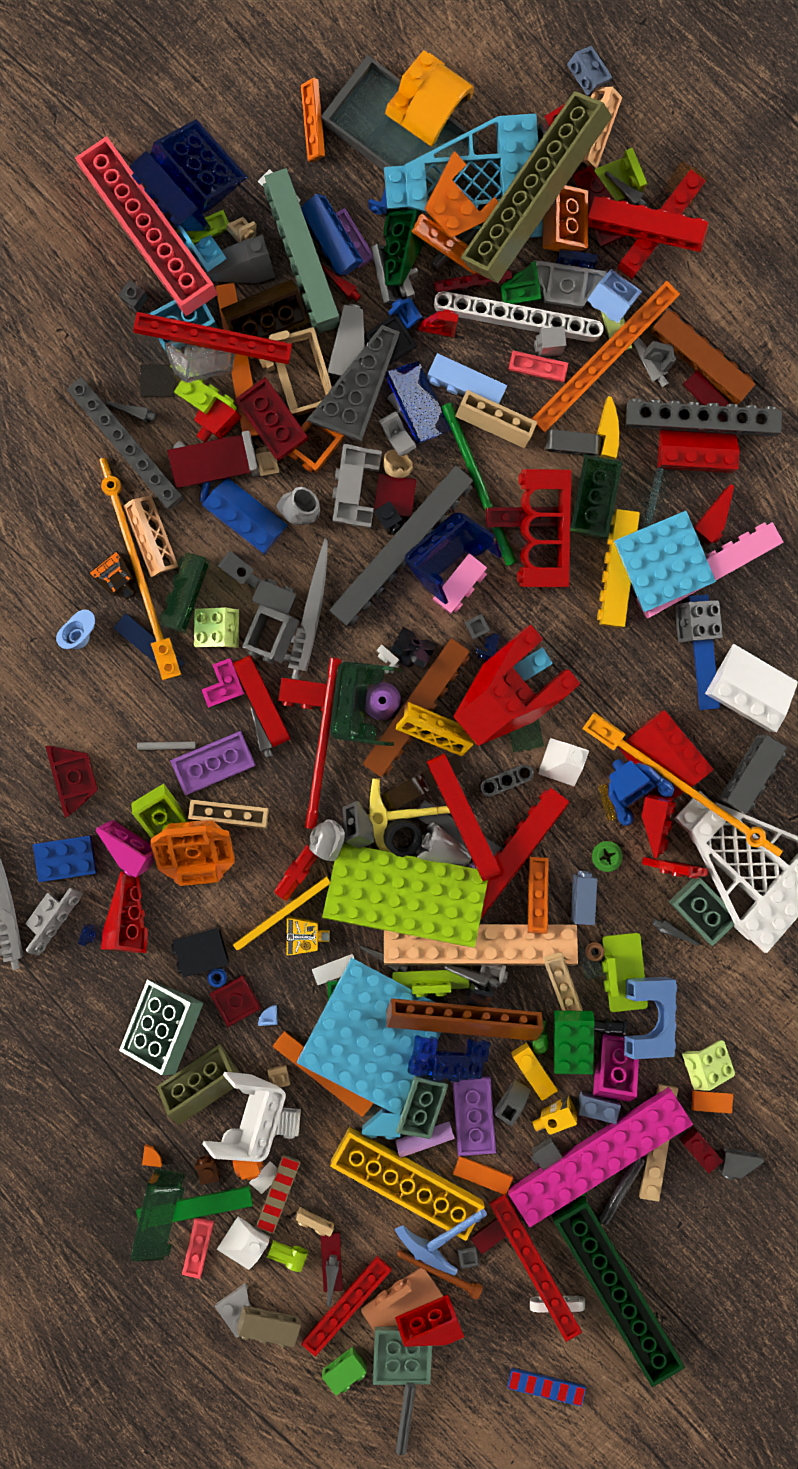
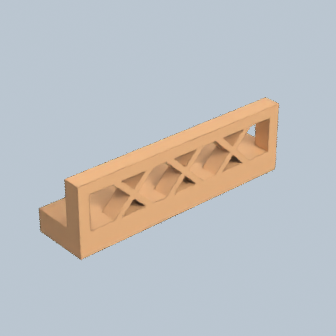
M597 87L591 95V98L597 100L599 94H604L600 101L604 102L612 116L582 160L588 167L591 166L593 169H596L599 165L622 100V96L614 87Z
M152 496L132 499L125 504V512L150 577H155L165 571L178 568L179 566ZM141 503H148L149 512L143 509ZM149 520L155 522L156 530L150 527ZM156 538L162 540V548L157 546ZM163 556L169 558L171 565H164Z

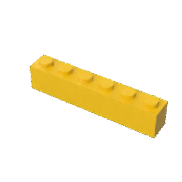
M617 509L614 511V514L610 515L609 525L612 526L611 533H608L607 544L610 546L609 552L605 553L604 559L607 569L603 571L602 582L605 584L604 590H601L599 597L602 607L598 609L597 620L600 621L599 625L625 627L631 581L614 541L638 530L640 512Z

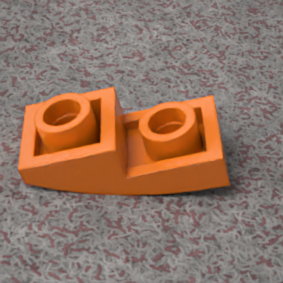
M692 1090L691 1110L732 1113L733 1094Z

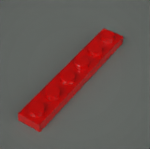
M377 1255L301 1341V1345L316 1357L392 1271V1268Z

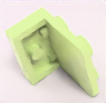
M722 1040L701 1051H686L682 1054L694 1090L710 1091L735 1075L725 1042Z

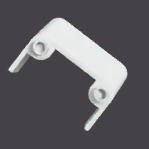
M224 1072L223 1076L234 1088L240 1089L242 1093L249 1094L240 1128L227 1130L221 1142L204 1141L203 1146L214 1159L261 1162L269 1155L286 1094L279 1086L254 1075Z

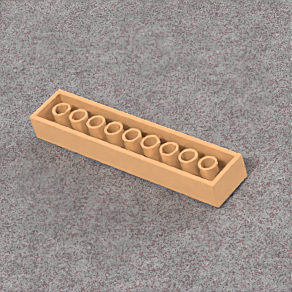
M480 924L475 948L384 931V965L545 966L543 957L562 952L567 966L578 964L577 925H548L547 934L528 933V925Z

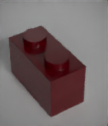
M694 1126L679 1138L708 1174L723 1162Z

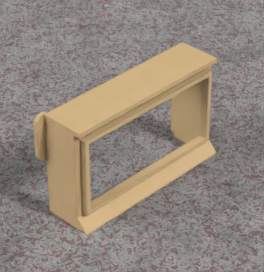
M314 327L291 334L288 331H282L269 336L271 340L290 344L309 339L325 395L329 393L332 386ZM275 362L291 414L296 417L313 412L321 401L298 408L285 364Z

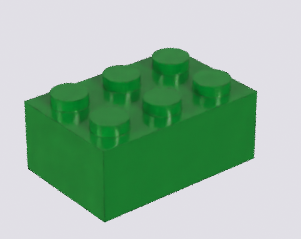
M554 1010V1074H593V1011Z

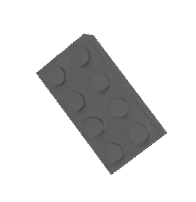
M757 735L718 800L740 813L747 814V812H751L756 804L754 802L756 797L760 796L766 788L764 784L767 779H771L775 774V766L784 759L787 747L768 735Z

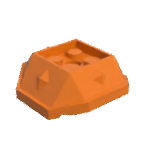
M213 820L171 823L158 835L151 838V847L158 870L174 879V882L179 886L217 883L235 862L229 831L223 830Z

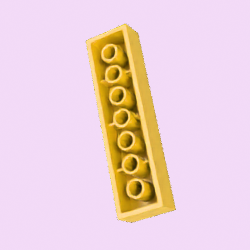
M350 1126L331 1159L330 1167L447 1231L458 1225L459 1222H463L472 1216L473 1213L484 1209L483 1199L406 1157L400 1158L399 1153L372 1138H367L366 1135H362L361 1132ZM475 1224L456 1236L466 1241Z

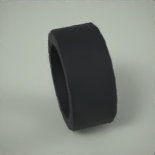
M408 819L392 821L386 827L383 835L386 847L399 857L411 856L419 849L422 842L421 831ZM403 827L411 829L413 838L410 844L404 848L394 846L392 838L395 832Z

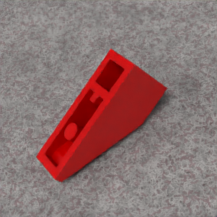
M732 484L726 487L693 527L697 537L707 545L713 542L716 544L723 536L721 532L725 528L734 485Z

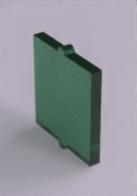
M539 718L535 722L509 733L513 752L530 751L532 748L544 746Z

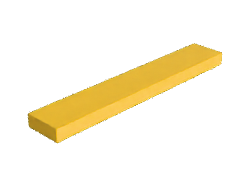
M328 875L233 944L235 949L240 950L327 887L331 883Z

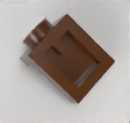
M209 1155L198 1158L194 1166L195 1170L198 1171L200 1185L219 1181L220 1176L216 1159Z

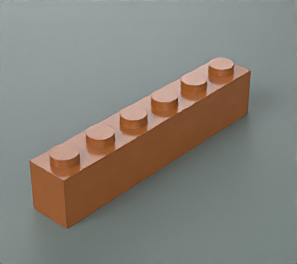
M667 310L651 329L650 333L663 344L672 345L674 353L693 370H698L713 387L733 404L738 405L756 385L751 376L746 373L743 374L739 370L737 364L728 361L719 349H714L709 345V341L705 337L696 334L695 329L691 325L682 322L676 312Z

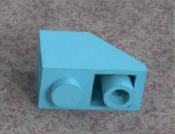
M382 1108L362 1126V1135H366L367 1138L385 1136L386 1139H396V1137H400L396 1130L402 1111L398 1116Z

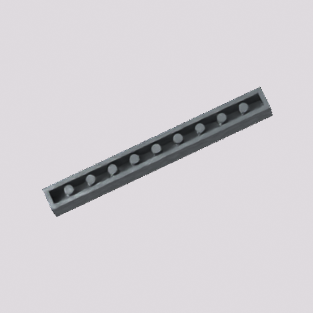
M455 466L329 610L330 613L346 627L349 624L353 626L360 618L358 616L362 609L366 611L372 604L370 600L374 595L378 597L385 589L383 585L387 581L391 582L396 577L397 573L395 571L400 566L403 568L410 561L408 556L412 552L415 554L423 546L421 544L422 540L425 537L429 539L435 532L433 528L436 524L439 523L441 525L448 517L446 513L450 508L454 510L460 503L458 499L463 494L466 496L472 490L471 484L473 480L458 466Z

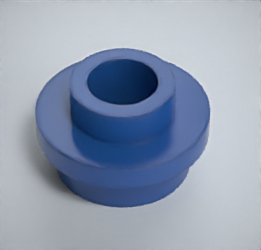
M221 968L212 969L208 974V982L213 987H221L227 980V974ZM219 974L221 979L215 980L214 975Z

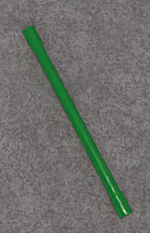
M452 402L442 406V410L447 422L450 424L486 512V508H494L458 418L455 417L456 411ZM492 527L506 566L517 563L503 528Z

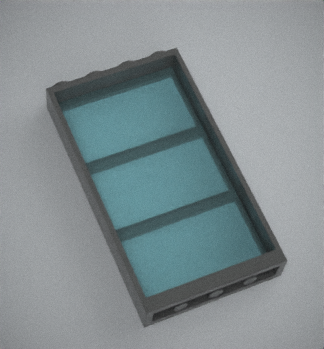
M367 55L321 116L322 125L384 171V167L404 166L416 158L469 132L449 117L436 144L431 147L385 114L387 104L398 92L401 80ZM472 135L473 152L476 154L479 149L477 147L479 139ZM465 138L434 154V158L450 157L454 151L459 156H468V139ZM439 164L436 166H438L443 171L447 164ZM425 165V171L430 165ZM433 167L426 173L433 182L440 176ZM426 181L427 191L432 185ZM433 187L432 190L428 193V196H429V197L431 196V194H432V192H433V190H434V187Z

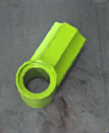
M273 1240L267 1258L285 1264L292 1271L301 1272L308 1251L300 1246L290 1247Z

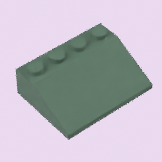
M147 979L119 1051L160 1075H175L203 1003L187 994Z

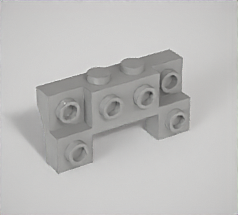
M343 444L340 468H336L335 474L338 486L333 488L332 499H336L333 522L371 529L374 508L359 506L364 470L379 472L382 451Z

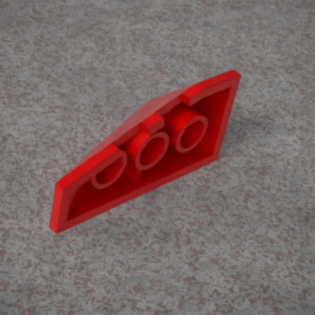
M120 872L103 928L101 950L146 953L148 931L147 927H144L143 921L145 912L141 908L140 899L142 894L139 876L135 878L127 875L125 872Z

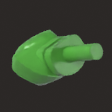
M542 1020L543 1031L538 1040L532 1042V1049L536 1054H543L548 1048V1034L544 1032L545 1020Z

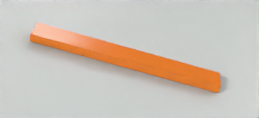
M235 283L215 286L218 294L223 330L227 331L230 330L221 308L238 302ZM228 352L235 396L237 398L253 386L248 356ZM237 404L238 412L241 416L242 432L250 431L251 437L259 436Z

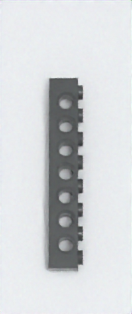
M80 377L67 388V391L164 506L171 511L184 500L181 494L84 379Z
M638 398L627 401L625 405L624 428L777 437L781 433L782 410H777V407L774 406L759 409L756 405H747L746 408L738 407L737 404H727L725 407L719 406L718 403L700 405L699 402H688V404H680V401L661 403V400L642 402V399ZM641 410H647L650 417L644 418L641 415ZM660 411H666L669 418L663 419L660 416ZM679 412H685L688 419L682 420L679 417ZM704 413L707 416V421H701L698 414ZM718 414L725 415L726 422H720ZM737 415L743 416L745 423L738 422ZM757 416L764 419L763 425L756 421Z

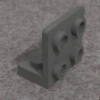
M718 600L687 602L675 605L678 643L723 638Z

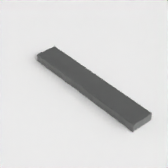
M423 800L422 804L418 809L431 808L436 806L432 805L426 800ZM449 814L416 817L428 825L436 823L466 847L452 816ZM485 837L493 856L499 850L503 851L502 847Z

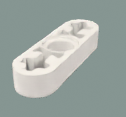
M540 1296L530 1298L531 1311L549 1312ZM563 1296L571 1312L585 1310L584 1297Z

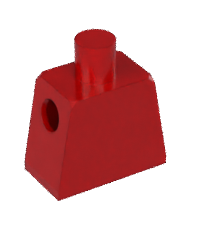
M216 399L207 414L198 410L194 421L202 428L196 437L203 442H207L211 434L222 439L241 419V416L234 409Z

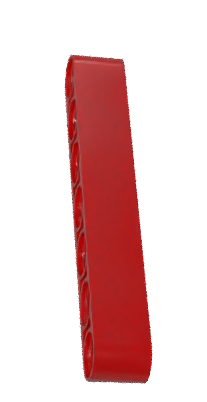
M443 753L428 760V767L482 881L484 882L501 874L499 866L446 755Z

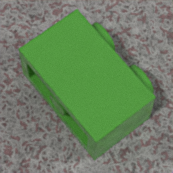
M351 1347L323 1369L322 1379L337 1396L340 1392H346L352 1383L358 1382L365 1377L367 1364L356 1349Z

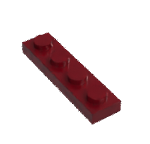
M522 507L486 508V527H521L522 521L528 514L525 513ZM531 507L534 511L540 513H558V507ZM536 517L529 526H558V517Z

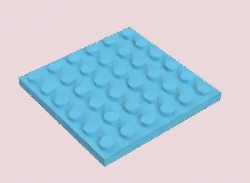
M351 958L305 1044L297 1063L399 1116L406 1103L414 1076L421 1074L441 1032L387 1028L386 1010L391 998L425 1002L434 1001L426 997H417L416 994H412L410 988Z

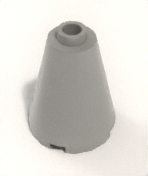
M431 823L426 828L428 833L426 836L422 834L421 845L416 851V854H418L417 858L459 866H467L470 863L471 856L468 849L439 825Z

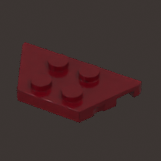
M50 745L45 746L64 818H66L98 791L89 753Z

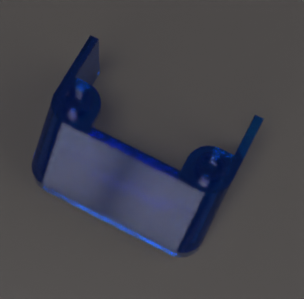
M454 513L405 555V561L425 589L444 604H447L448 600L442 588L444 581L440 576L443 571L466 552L472 556H478L489 550L499 558L502 556L494 534L465 514Z

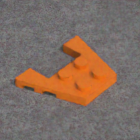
M455 151L451 154L424 208L450 239L484 223L498 203V200L494 197L479 211L452 179L466 166V163Z

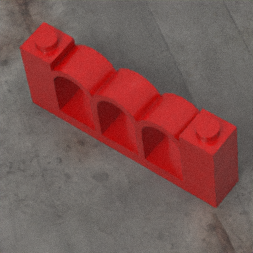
M523 469L519 473L518 483L521 485V489L525 490L522 494L521 506L528 516L522 521L520 530L527 543L520 552V559L524 567H520V571L517 572V582L521 587H569L571 470ZM535 490H558V513L534 511L529 503L531 494ZM536 517H558L557 540L534 539L529 533L531 521ZM538 544H557V567L533 566L528 557L530 549Z

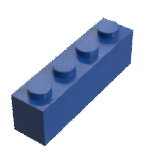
M315 194L301 206L304 219L312 229L313 237L320 242L321 250L326 257H329L332 263L331 267L335 273L348 275L364 262L325 195Z

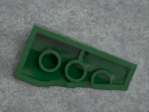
M418 209L387 212L383 229V236L386 238V246H384V253H386L387 259L384 264L386 286L403 285L425 242L412 233L419 215L423 214Z

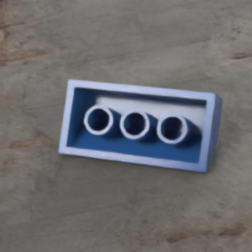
M229 478L218 485L202 504L206 510L263 555L269 551L288 527L284 521Z

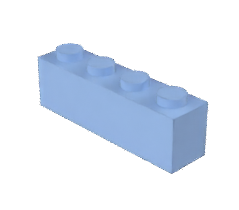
M438 353L427 374V379L430 380L429 382L437 387L442 385L452 394L457 395L459 393L464 396L466 391L469 390L497 404L500 403L507 388V385Z

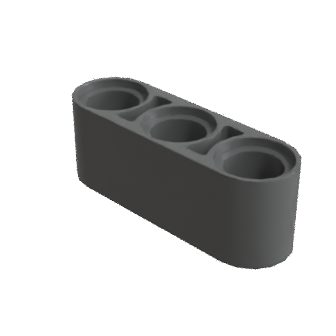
M547 430L545 451L599 457L602 436L562 430Z
M518 765L484 779L480 783V791L486 796L496 795L530 781L533 778L534 771L529 765ZM526 767L529 770V775L526 778H521L519 772L522 768ZM504 775L511 777L509 785L505 786L502 784L501 780ZM485 783H493L494 789L492 792L487 793L484 791Z

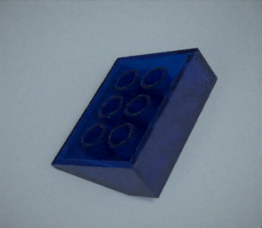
M197 119L155 141L149 156L200 215L215 207L247 179L243 171Z
M147 151L129 166L133 172L132 178L139 185L141 183L145 185L144 191L151 199L155 197L159 201L157 206L164 214L168 211L172 216L169 219L177 228L181 226L184 231H209L211 229L199 209Z

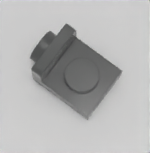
M653 341L643 352L644 359L661 362V370L663 372H666L675 362L672 345Z

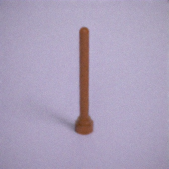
M403 1250L397 1252L399 1258L466 1290L471 1298L479 1299L483 1285L477 1282L475 1284L471 1282L470 1284L454 1275L427 1265L421 1260H416L415 1256Z

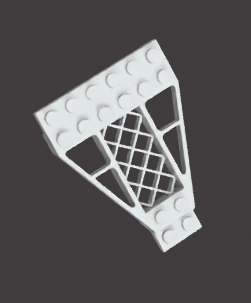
M692 798L676 815L674 820L688 832L692 842L697 846L735 924L734 927L747 940L751 939L764 953H767L798 918V853L789 864H786L780 857H777L763 846L757 847L758 849H751L747 841V850H738L737 839H746V834L741 832L744 836H737L736 827L730 823H725L726 820ZM715 803L739 821L744 820L775 833L770 840L772 844L779 836L798 843V836ZM723 826H732V836H724ZM719 830V836H713ZM753 834L754 838H759L756 834ZM720 839V850L712 849L711 840ZM724 839H733L734 850H725ZM751 852H760L761 863H752ZM725 853H734V863L726 862ZM738 853H747L748 863H739ZM765 856L773 863H765ZM711 860L733 880V883L726 890ZM739 866H748L749 877L740 876ZM753 866H761L762 876L753 877ZM766 866H774L775 876H766ZM754 879H762L763 890L754 889ZM767 879H775L767 888ZM736 885H739L755 901L740 919L728 896Z

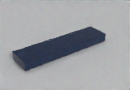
M125 613L114 626V629L157 664L151 643L157 642L156 638ZM176 656L179 668L181 669L185 662Z

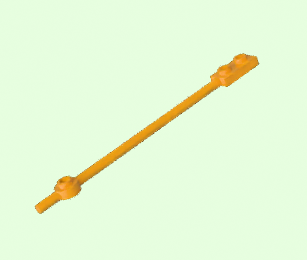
M101 458L99 461L105 477L101 483V488L106 495L111 496L157 641L151 643L162 680L180 676L181 671L170 638H163L118 496L122 485L118 478L112 476L107 458ZM109 483H114L113 488H108Z
M595 712L582 728L612 750L619 746L645 765L652 767L659 775L746 834V841L750 846H763L777 857L782 854L783 850L766 839V832L762 828H749L623 740L624 732ZM757 833L760 837L754 838L753 834Z

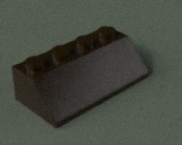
M292 279L221 308L230 331L269 339L271 334L290 331L309 323L300 294Z

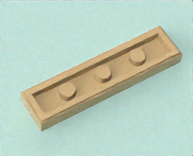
M562 952L543 957L562 1011H583Z

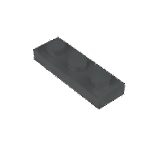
M376 244L371 249L376 266L377 279L381 288V297L384 303L393 304L396 300L400 299L398 286L385 285L384 264L387 261L386 253H384L385 245Z

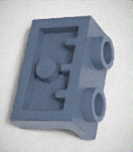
M592 46L575 52L567 63L570 71L587 96L591 95L597 87L609 83L613 78Z

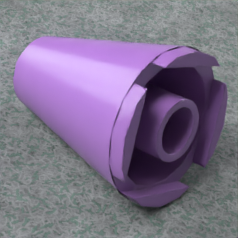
M379 682L371 685L366 690L363 705L366 712L372 718L388 720L398 713L401 707V696L393 685ZM380 697L386 698L385 704L379 703Z

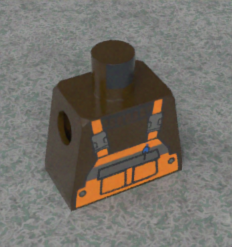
M118 551L88 573L113 596L121 593L127 600L135 594L134 590L130 587L135 578L124 557Z

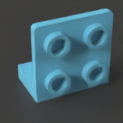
M181 224L177 225L180 230L177 233L199 265L204 266L207 272L227 259L211 235L202 238L199 243L194 245Z

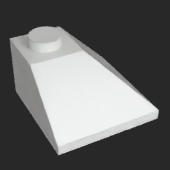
M550 738L538 774L575 786L583 770L589 750Z
M237 1216L217 1250L249 1270L266 1249L270 1236Z

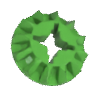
M604 841L594 847L592 860L599 870L605 872L613 871L622 862V851L617 844L611 841ZM603 849H605L607 853H614L612 854V856L609 857L610 864L606 859H600L602 858V856H604Z

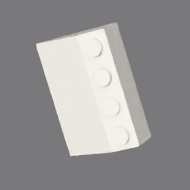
M733 644L705 694L767 731L777 732L786 717L798 681Z

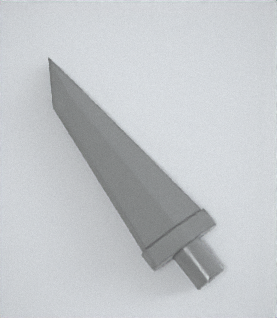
M638 337L633 342V345L651 381L658 380L662 388L669 384L665 378L668 371L663 372L661 370L660 362L644 359L643 352L647 346Z

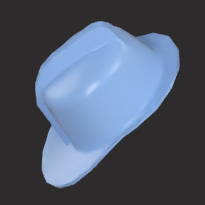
M81 610L74 614L58 631L56 636L58 645L64 649H81L85 647L90 640V633L95 625L93 613L89 610Z

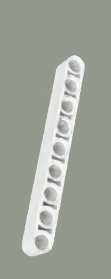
M439 292L434 301V308L437 312L452 310L455 314H459L458 317L534 332H540L541 328L553 327L551 322L558 321L565 328L566 338L596 342L603 333V325L597 320L457 293ZM444 299L448 304L441 306L438 304V301ZM464 303L467 308L461 310L457 307V304ZM482 306L486 311L478 313L476 308ZM496 310H501V311H503V312H504V316H502V317L496 316V315H495V311H496ZM519 313L523 316V319L516 320L513 315ZM539 317L542 323L535 324L532 319ZM576 324L579 327V331H573L570 325ZM589 328L597 329L598 334H591Z

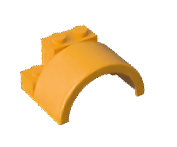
M423 50L403 74L398 92L387 104L385 114L433 147L448 118L459 102L466 95L467 100L470 101L474 93V86L446 67L445 63L431 53Z

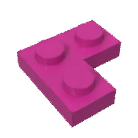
M231 658L213 664L219 683L202 689L208 708L245 694Z

